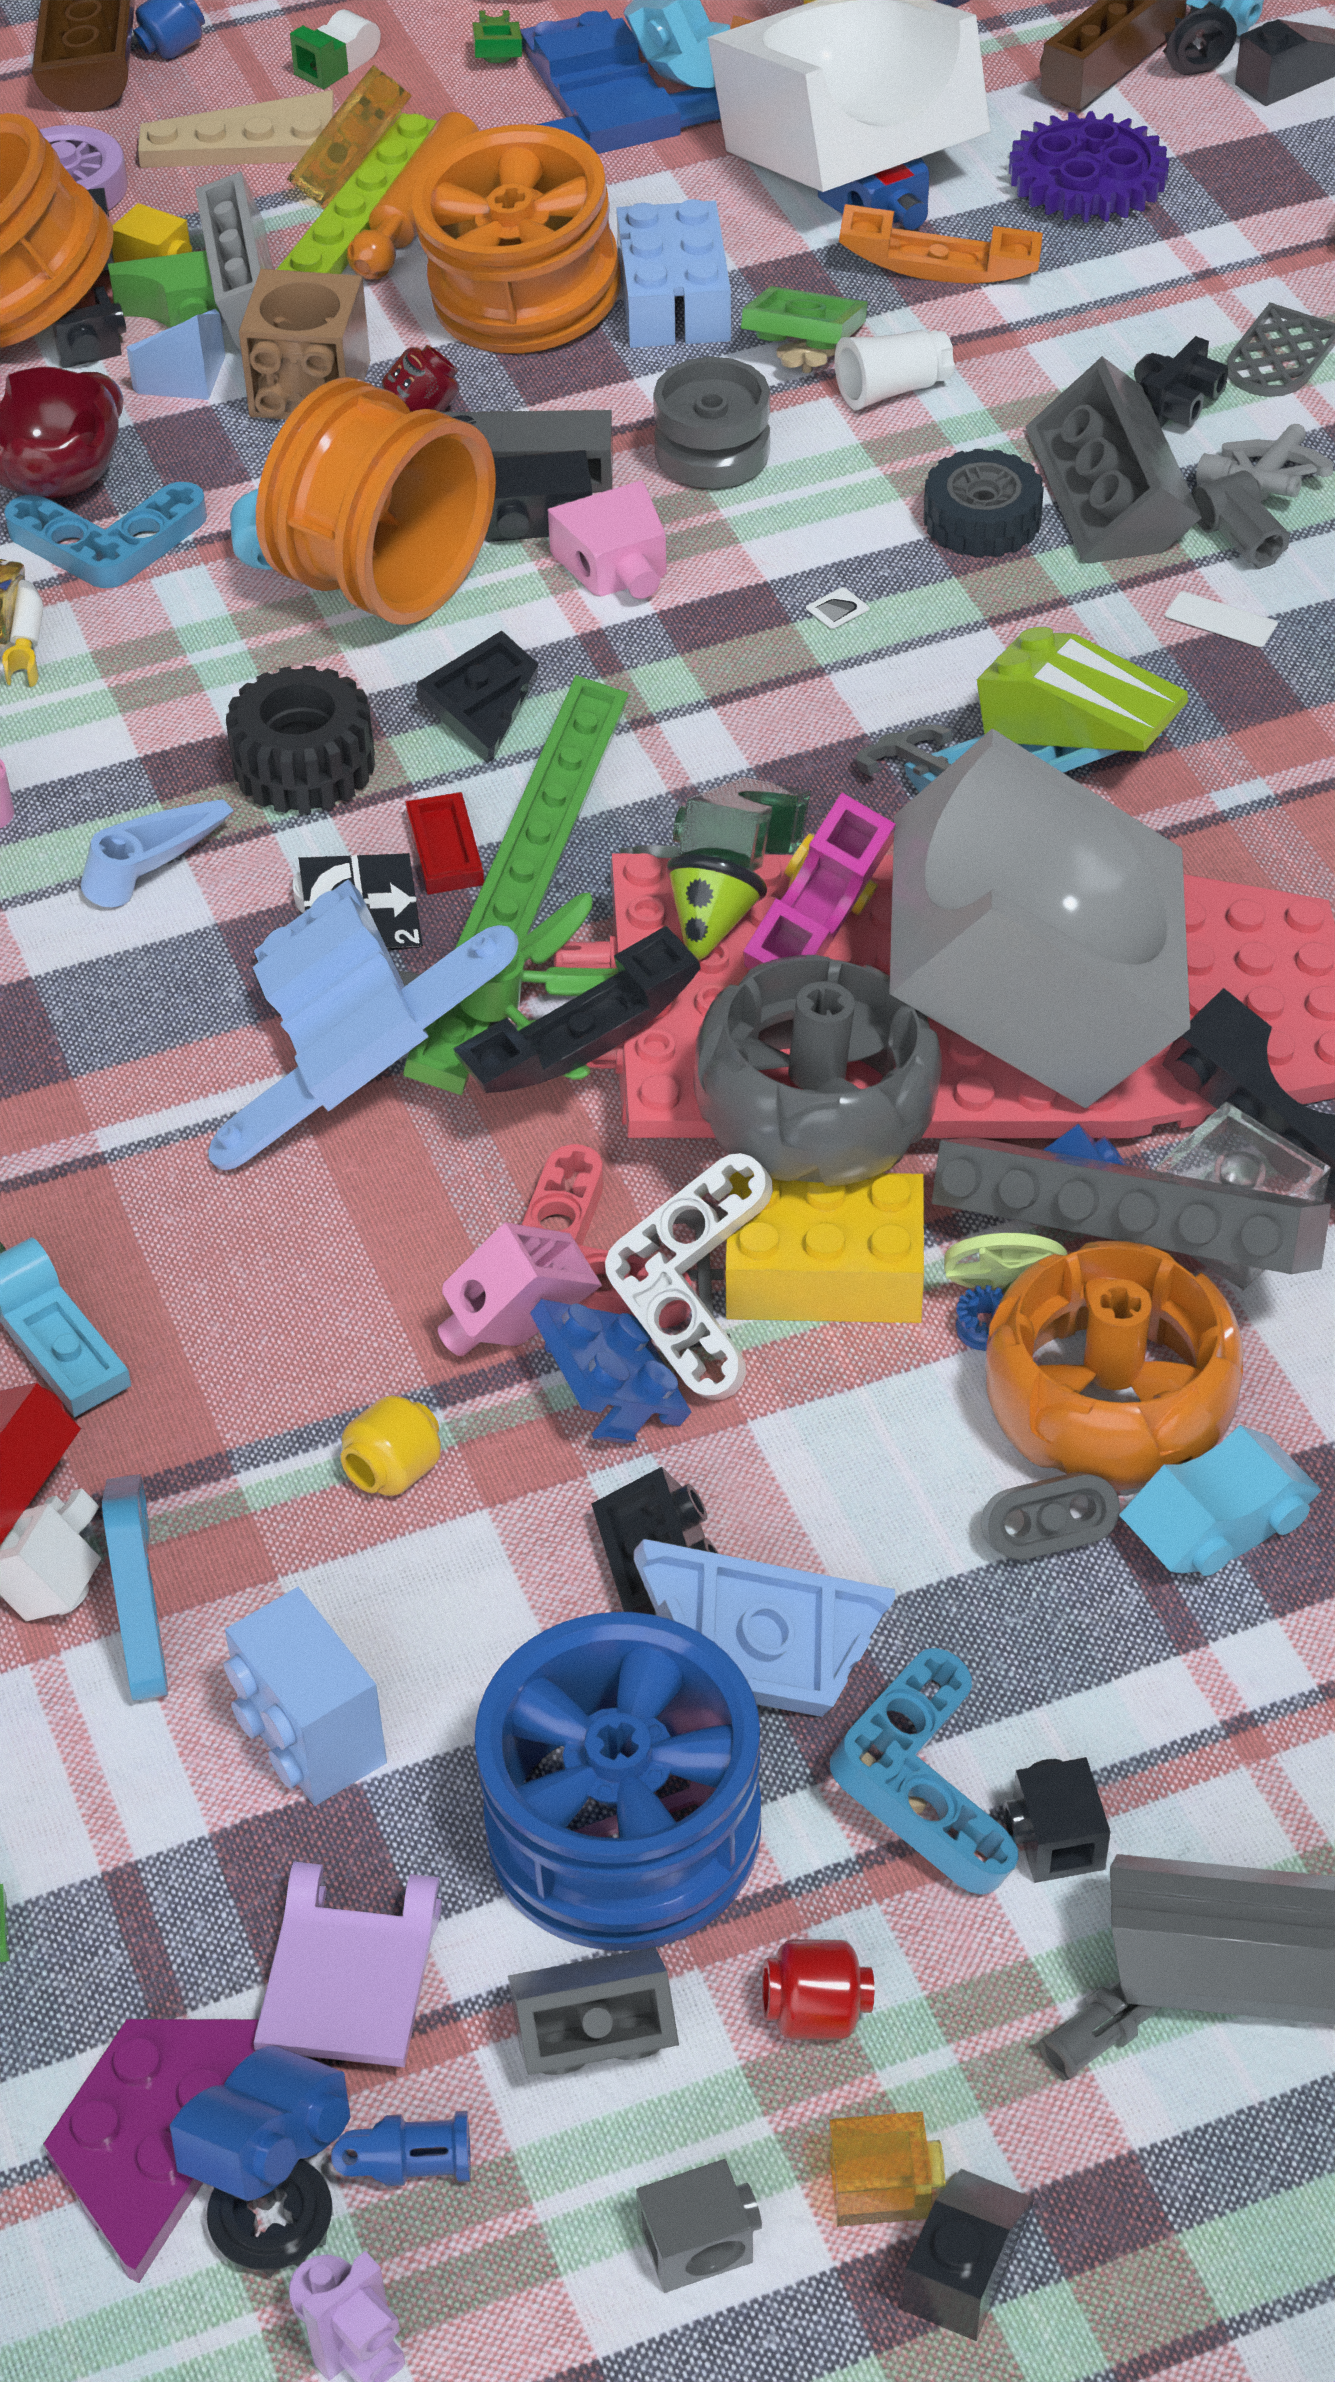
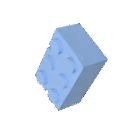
M691 199L682 203L656 205L637 203L632 206L616 207L618 259L621 270V284L630 348L675 345L674 296H684L685 344L731 341V288L716 201Z

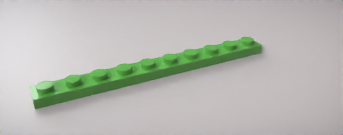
M575 675L456 948L479 932L493 926H508L517 935L518 942L531 933L625 710L628 692ZM458 1003L425 1028L429 1037L410 1050L406 1059L403 1076L462 1096L471 1074L456 1058L453 1048L491 1027L493 1022L480 1021L469 1016Z

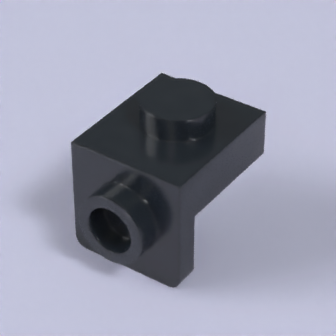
M104 286L93 288L96 305L68 311L52 324L57 356L63 369L122 355L119 334L126 333L127 331L124 314L119 302L111 304Z

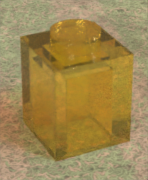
M923 2111L829 2119L828 2158L837 2227L927 2219L931 2210L932 2189L945 2188V2168L941 2141H927Z

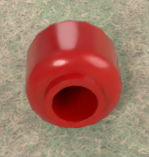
M792 1939L779 1947L776 1958H766L764 1961L762 1973L765 2020H775L780 2033L785 2038L791 2040L846 2039L854 2033L858 2024L859 2013H872L875 1988L872 1967H859L858 1956L848 1941Z

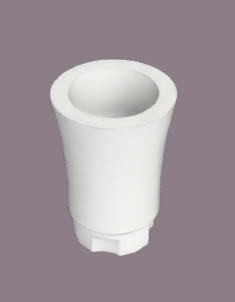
M916 330L876 337H843L838 341L835 350V373L838 387L843 399L853 410H860L883 399L908 391L931 387L937 381L950 379L955 368L953 346L944 331L938 332L934 330L925 332L924 330Z

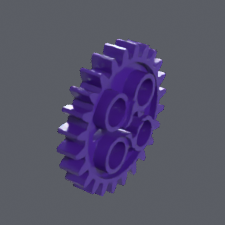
M1089 111L1086 118L1079 119L1074 112H1069L1068 120L1064 121L1051 115L1049 125L1036 121L1033 123V132L1022 130L1020 140L1013 141L1012 152H1010L1009 157L1010 185L1017 187L1018 197H1029L1030 207L1045 204L1046 215H1050L1057 210L1063 211V220H1069L1074 214H1081L1084 223H1088L1092 215H1099L1104 222H1109L1110 213L1114 212L1123 218H1128L1129 207L1143 212L1146 201L1156 203L1158 192L1165 191L1169 168V158L1166 157L1167 147L1159 146L1160 137L1158 135L1147 136V126L1132 129V119L1130 118L1120 123L1113 122L1114 115L1112 113L1107 114L1103 119H1096L1094 112Z

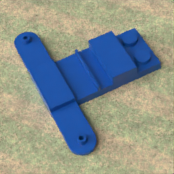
M607 10L601 12L588 11L578 17L556 22L543 21L536 26L520 29L523 50L566 116V118L536 125L554 127L574 134L589 144L597 154L681 135L682 127L721 119L716 86L712 88L698 87L668 94L664 87L658 88L649 74L648 63H642L639 59V46L632 31L623 18L612 19Z

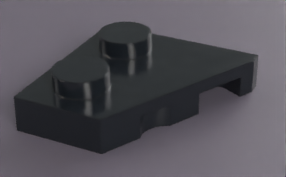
M501 630L418 681L416 698L486 763H489L495 758L535 684L539 664Z

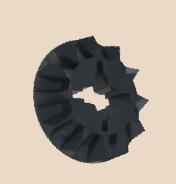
M1210 1L1201 9L1191 5L1189 14L1183 19L1175 17V28L1164 34L1167 46L1163 53L1170 66L1180 74L1195 75L1208 72L1223 62L1231 52L1237 37L1236 22L1225 7L1219 8ZM1199 29L1205 32L1201 36V49H1198L1193 44V41L1196 39V32Z
M299 2158L287 2179L268 2194L255 2200L246 2201L214 2187L207 2206L208 2230L216 2252L220 2251L227 2257L239 2272L244 2268L260 2270L270 2278L277 2269L291 2265L299 2267L318 2245H326L327 2231L331 2217L334 2216L331 2193L325 2179L314 2166ZM285 2195L283 2204L285 2218L293 2226L288 2223L285 2226L272 2223L265 2232L261 2231L259 2236L256 2237L259 2228L256 2214L249 2208L255 2210L258 2207L262 2210H270L276 2201L281 2202Z

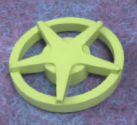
M1025 1233L985 1234L971 1237L952 1245L944 1255V1271L947 1279L959 1285L975 1289V1286H981V1289H986V1285L992 1286L991 1290H996L999 1287L1002 1289V1292H1006L1013 1281L1027 1267L1052 1254L1067 1255V1251L1058 1242L1038 1235ZM979 1252V1262L957 1264L961 1259Z

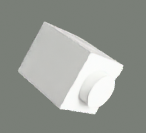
M82 1488L73 1490L66 1504L55 1495L48 1497L41 1506L26 1509L0 1545V1595L26 1622L54 1614H67L80 1605L88 1594L89 1585L87 1583L102 1558L79 1535L80 1531L92 1520L99 1508L98 1504Z

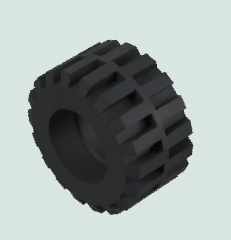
M303 665L302 669H291V666L279 668L277 673L270 674L266 672L257 676V682L246 683L239 689L240 696L232 697L228 705L229 713L226 714V726L235 782H239L240 790L245 796H253L254 803L262 807L274 805V811L287 813L290 809L298 810L299 814L311 813V809L321 807L323 810L335 807V802L339 800L347 802L356 796L355 789H364L369 782V774L374 772L375 767L370 705L364 690L357 689L356 682L350 677L339 678L338 671L329 668L320 671L316 670V666Z

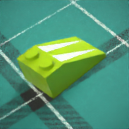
M1033 627L1021 632L976 679L984 735L991 729H994L1016 744L1145 752L1188 703V693L1186 690L1077 634L1053 633V630L1049 627Z

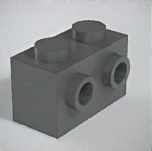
M656 1947L507 1976L519 2049L528 2075L537 2073L546 2075L566 2074L582 2068L587 2063L613 2058L636 2060L654 2055L663 2048L679 2046L668 1972Z

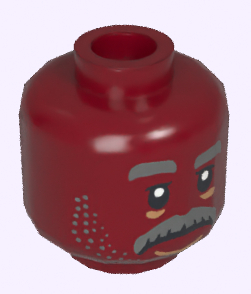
M426 345L423 350L417 347H409L383 377L382 387L400 397L410 412L422 409L443 412L459 392V384L455 378L459 371L445 356L430 345Z

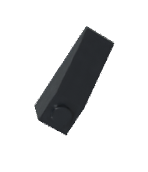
M1276 19L1240 35L1235 85L1264 106L1273 104L1335 77L1334 28Z

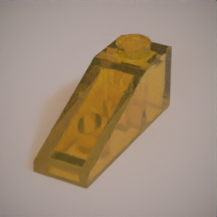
M373 65L292 170L287 180L325 209L394 124L412 95L397 84L395 80Z

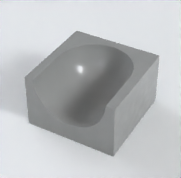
M994 729L987 732L894 815L896 826L893 847L890 995L1084 1108H1088L1190 1029L1183 855L1181 847Z

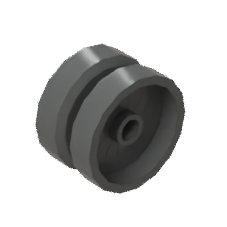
M709 356L689 359L670 367L657 380L653 393L654 418L657 423L654 432L655 456L659 467L672 479L692 487L716 489L735 486L755 477L767 465L770 453V427L768 425L770 388L765 376L752 365L733 358Z

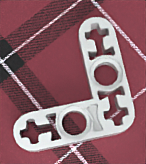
M741 1153L729 1154L718 1160L620 1238L611 1247L605 1260L606 1274L610 1283L679 1376L695 1393L710 1400H724L734 1395L740 1389L746 1376V1363L740 1351L682 1274L760 1213L770 1201L773 1190L772 1179L769 1173L754 1158ZM739 1172L744 1177H749L754 1173L755 1176L748 1182L749 1188L752 1191L748 1198L743 1200L738 1195L733 1194L719 1204L728 1213L721 1221L717 1212L701 1199L709 1192L712 1197L719 1201L730 1193L733 1188L732 1183L729 1181L732 1174ZM695 1209L701 1211L704 1215L706 1226L701 1237L692 1243L683 1244L677 1242L673 1235L672 1227L676 1217L685 1210ZM656 1233H658L661 1241L676 1253V1256L670 1261L661 1252H658L645 1264L649 1275L641 1282L633 1276L624 1278L631 1269L627 1262L630 1255L636 1253L644 1259L660 1248L650 1240ZM674 1300L686 1301L692 1310V1319L688 1328L678 1335H667L662 1332L659 1325V1315L664 1306ZM709 1329L710 1335L701 1338L706 1330ZM700 1341L706 1351L720 1360L727 1356L728 1360L721 1366L725 1378L719 1383L709 1378L701 1381L699 1377L706 1371L705 1365L698 1355L688 1347ZM687 1348L683 1356L680 1357L679 1351Z

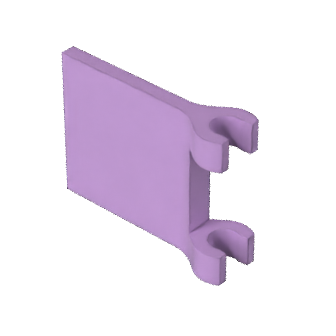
M293 1862L288 1882L283 1923L254 2038L255 2051L273 2045L302 2056L405 2067L430 1945L440 1919L442 1901L437 1899L440 1884L439 1877L410 1874L406 1887L403 1916L324 1908L326 1886H320L324 1870L323 1865Z

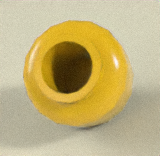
M396 1395L380 1398L353 1419L342 1433V1452L340 1457L345 1473L357 1487L365 1492L379 1493L386 1496L403 1493L429 1472L440 1458L441 1441L438 1435V1421L430 1409L419 1402H411L406 1398Z

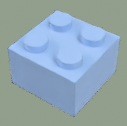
M299 1586L225 1628L230 1659L225 1661L223 1665L226 1675L237 1692L238 1697L231 1702L233 1713L248 1737L254 1739L260 1735L271 1750L268 1754L273 1768L281 1781L289 1789L298 1785L311 1803L317 1806L387 1763L376 1683Z

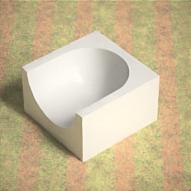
M816 0L707 37L726 151L819 191L825 192L991 132L975 14L932 0Z

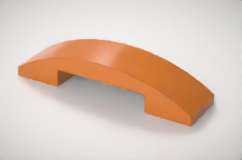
M845 204L839 242L862 258L891 271L930 281L968 284L1004 281L1038 271L1043 237L1041 232L993 226L991 242L892 228L894 211Z

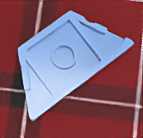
M643 1539L634 1550V1562L657 1616L682 1623L714 1641L738 1665L750 1685L756 1704L823 1717L836 1703L848 1682L847 1676L851 1669L860 1661L871 1642L870 1636L882 1615L891 1607L895 1600V1589L647 1539Z

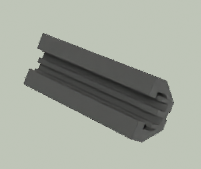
M1123 1854L1116 1855L1110 1866L1111 1928L1121 1988L1127 2004L1335 2025V1876Z

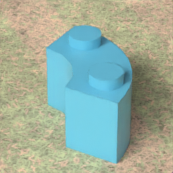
M1239 1425L1220 1444L1202 1456L1180 1465L1164 1464L1119 1516L1170 1572L1192 1573L1199 1571L1202 1575L1209 1576L1223 1568L1228 1561L1256 1547L1276 1532L1280 1535H1285L1295 1530L1308 1516L1310 1511L1308 1504L1322 1490L1271 1436Z

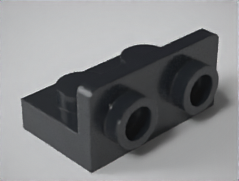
M662 1466L591 1503L624 1612L656 1615V1611L634 1562V1550L643 1539L719 1554L713 1543L708 1538H705L701 1523L706 1521L708 1516L699 1494L690 1484L681 1486Z

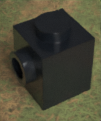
M1087 1757L1068 1761L1045 1759L1032 1764L1028 1768L1016 1770L1013 1800L1004 1801L1003 1804L1006 1830L1013 1837L1014 1843L1023 1844L1034 1883L1105 1870L1111 1831Z

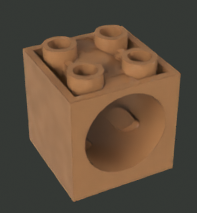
M260 269L239 329L249 417L288 419L303 399L319 386L329 381L344 377L365 381L371 360L363 276Z

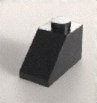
M960 2169L935 2199L907 2263L904 2277L902 2311L977 2341L1032 2209L1034 2198Z

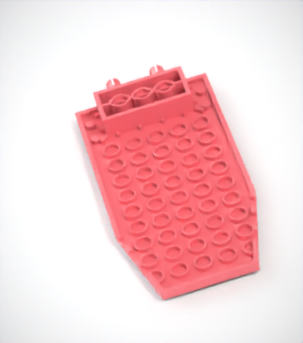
M612 853V936L609 937V941H567L554 954V967L617 968L614 955L666 925L684 944L671 881L666 873V864L672 858H657L646 853ZM704 854L733 861L757 873L766 883L767 894L765 898L757 902L707 957L699 960L701 967L699 972L658 1016L623 1043L586 1064L589 1068L615 1069V1074H619L622 1125H627L628 1138H716L710 1123L702 1118L694 1094L693 1072L699 1027L717 994L730 984L739 985L750 970L744 966L743 951L775 899L781 900L787 892L791 878L786 876L784 871L793 855ZM885 855L870 879L878 884L871 899L859 915L852 911L849 913L823 956L861 967L867 964L890 975L893 855ZM1183 874L1190 1020L1215 995L1225 988L1272 1026L1268 1040L1267 1056L1271 1071L1282 1089L1302 1105L1334 1099L1335 922L1329 900ZM927 1016L930 1029L935 1031L938 1036L942 1054V1072L935 1113L922 1138H1060L1077 1124L1092 1138H1102L1104 1136L1107 1138H1134L1151 1134L1154 1125L1176 1121L1179 1128L1204 1124L1206 1115L1221 1113L1195 1091H1190L1181 1086L1174 1078L1172 1072L1162 1065L1172 1043L1088 1108H1084ZM782 1049V1050H780V1051H782V1052H784V1053L790 1055V1049ZM860 1060L847 1063L845 1080L854 1084L859 1089L876 1085L883 1078L874 1068ZM788 1067L758 1070L779 1083L803 1090L790 1079Z

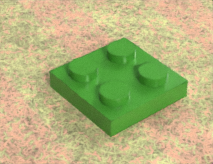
M770 286L743 307L741 329L756 331V337L767 341H784L789 336L806 339L805 344L812 348L834 349L841 338L850 337L866 322L868 302Z

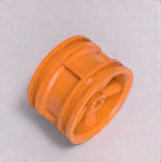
M14 113L0 114V348L36 335L56 322L75 306L99 277L109 258L113 244V226L106 213L96 204V201L87 189L81 184L76 183L60 163L57 152L48 140L43 137L36 125L29 118Z
M533 124L504 125L475 132L451 143L431 158L422 168L412 190V211L420 244L428 258L427 279L433 308L440 324L454 338L469 346L496 353L541 351L578 338L596 326L612 309L621 288V270L616 240L610 229L608 218L610 202L606 177L600 157L584 140L574 134L549 126Z
M344 377L329 381L311 392L294 409L279 431L267 456L256 501V530L262 554L268 564L279 574L315 590L333 591L341 588L344 596L355 607L388 622L408 625L421 621L441 608L457 591L471 570L483 545L492 516L496 487L495 464L491 448L485 436L469 423L432 409L410 412L405 402L394 393L375 387L360 379Z

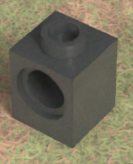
M726 2159L636 2188L638 2225L664 2293L753 2263V2232L762 2229L760 2211L750 2185L746 2182L736 2186Z

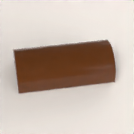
M41 0L32 74L36 85L46 98L67 110L93 112L110 106L122 95L128 81L135 0Z

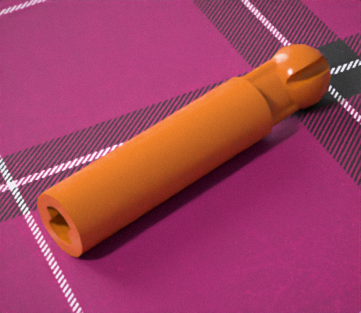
M448 112L442 115L373 208L369 216L371 230H363L355 235L347 249L346 256L349 266L356 275L373 280L382 278L395 263V248L406 247L416 237V222L411 204V195L416 178L428 161L446 146L479 131L477 125L469 117L458 112Z

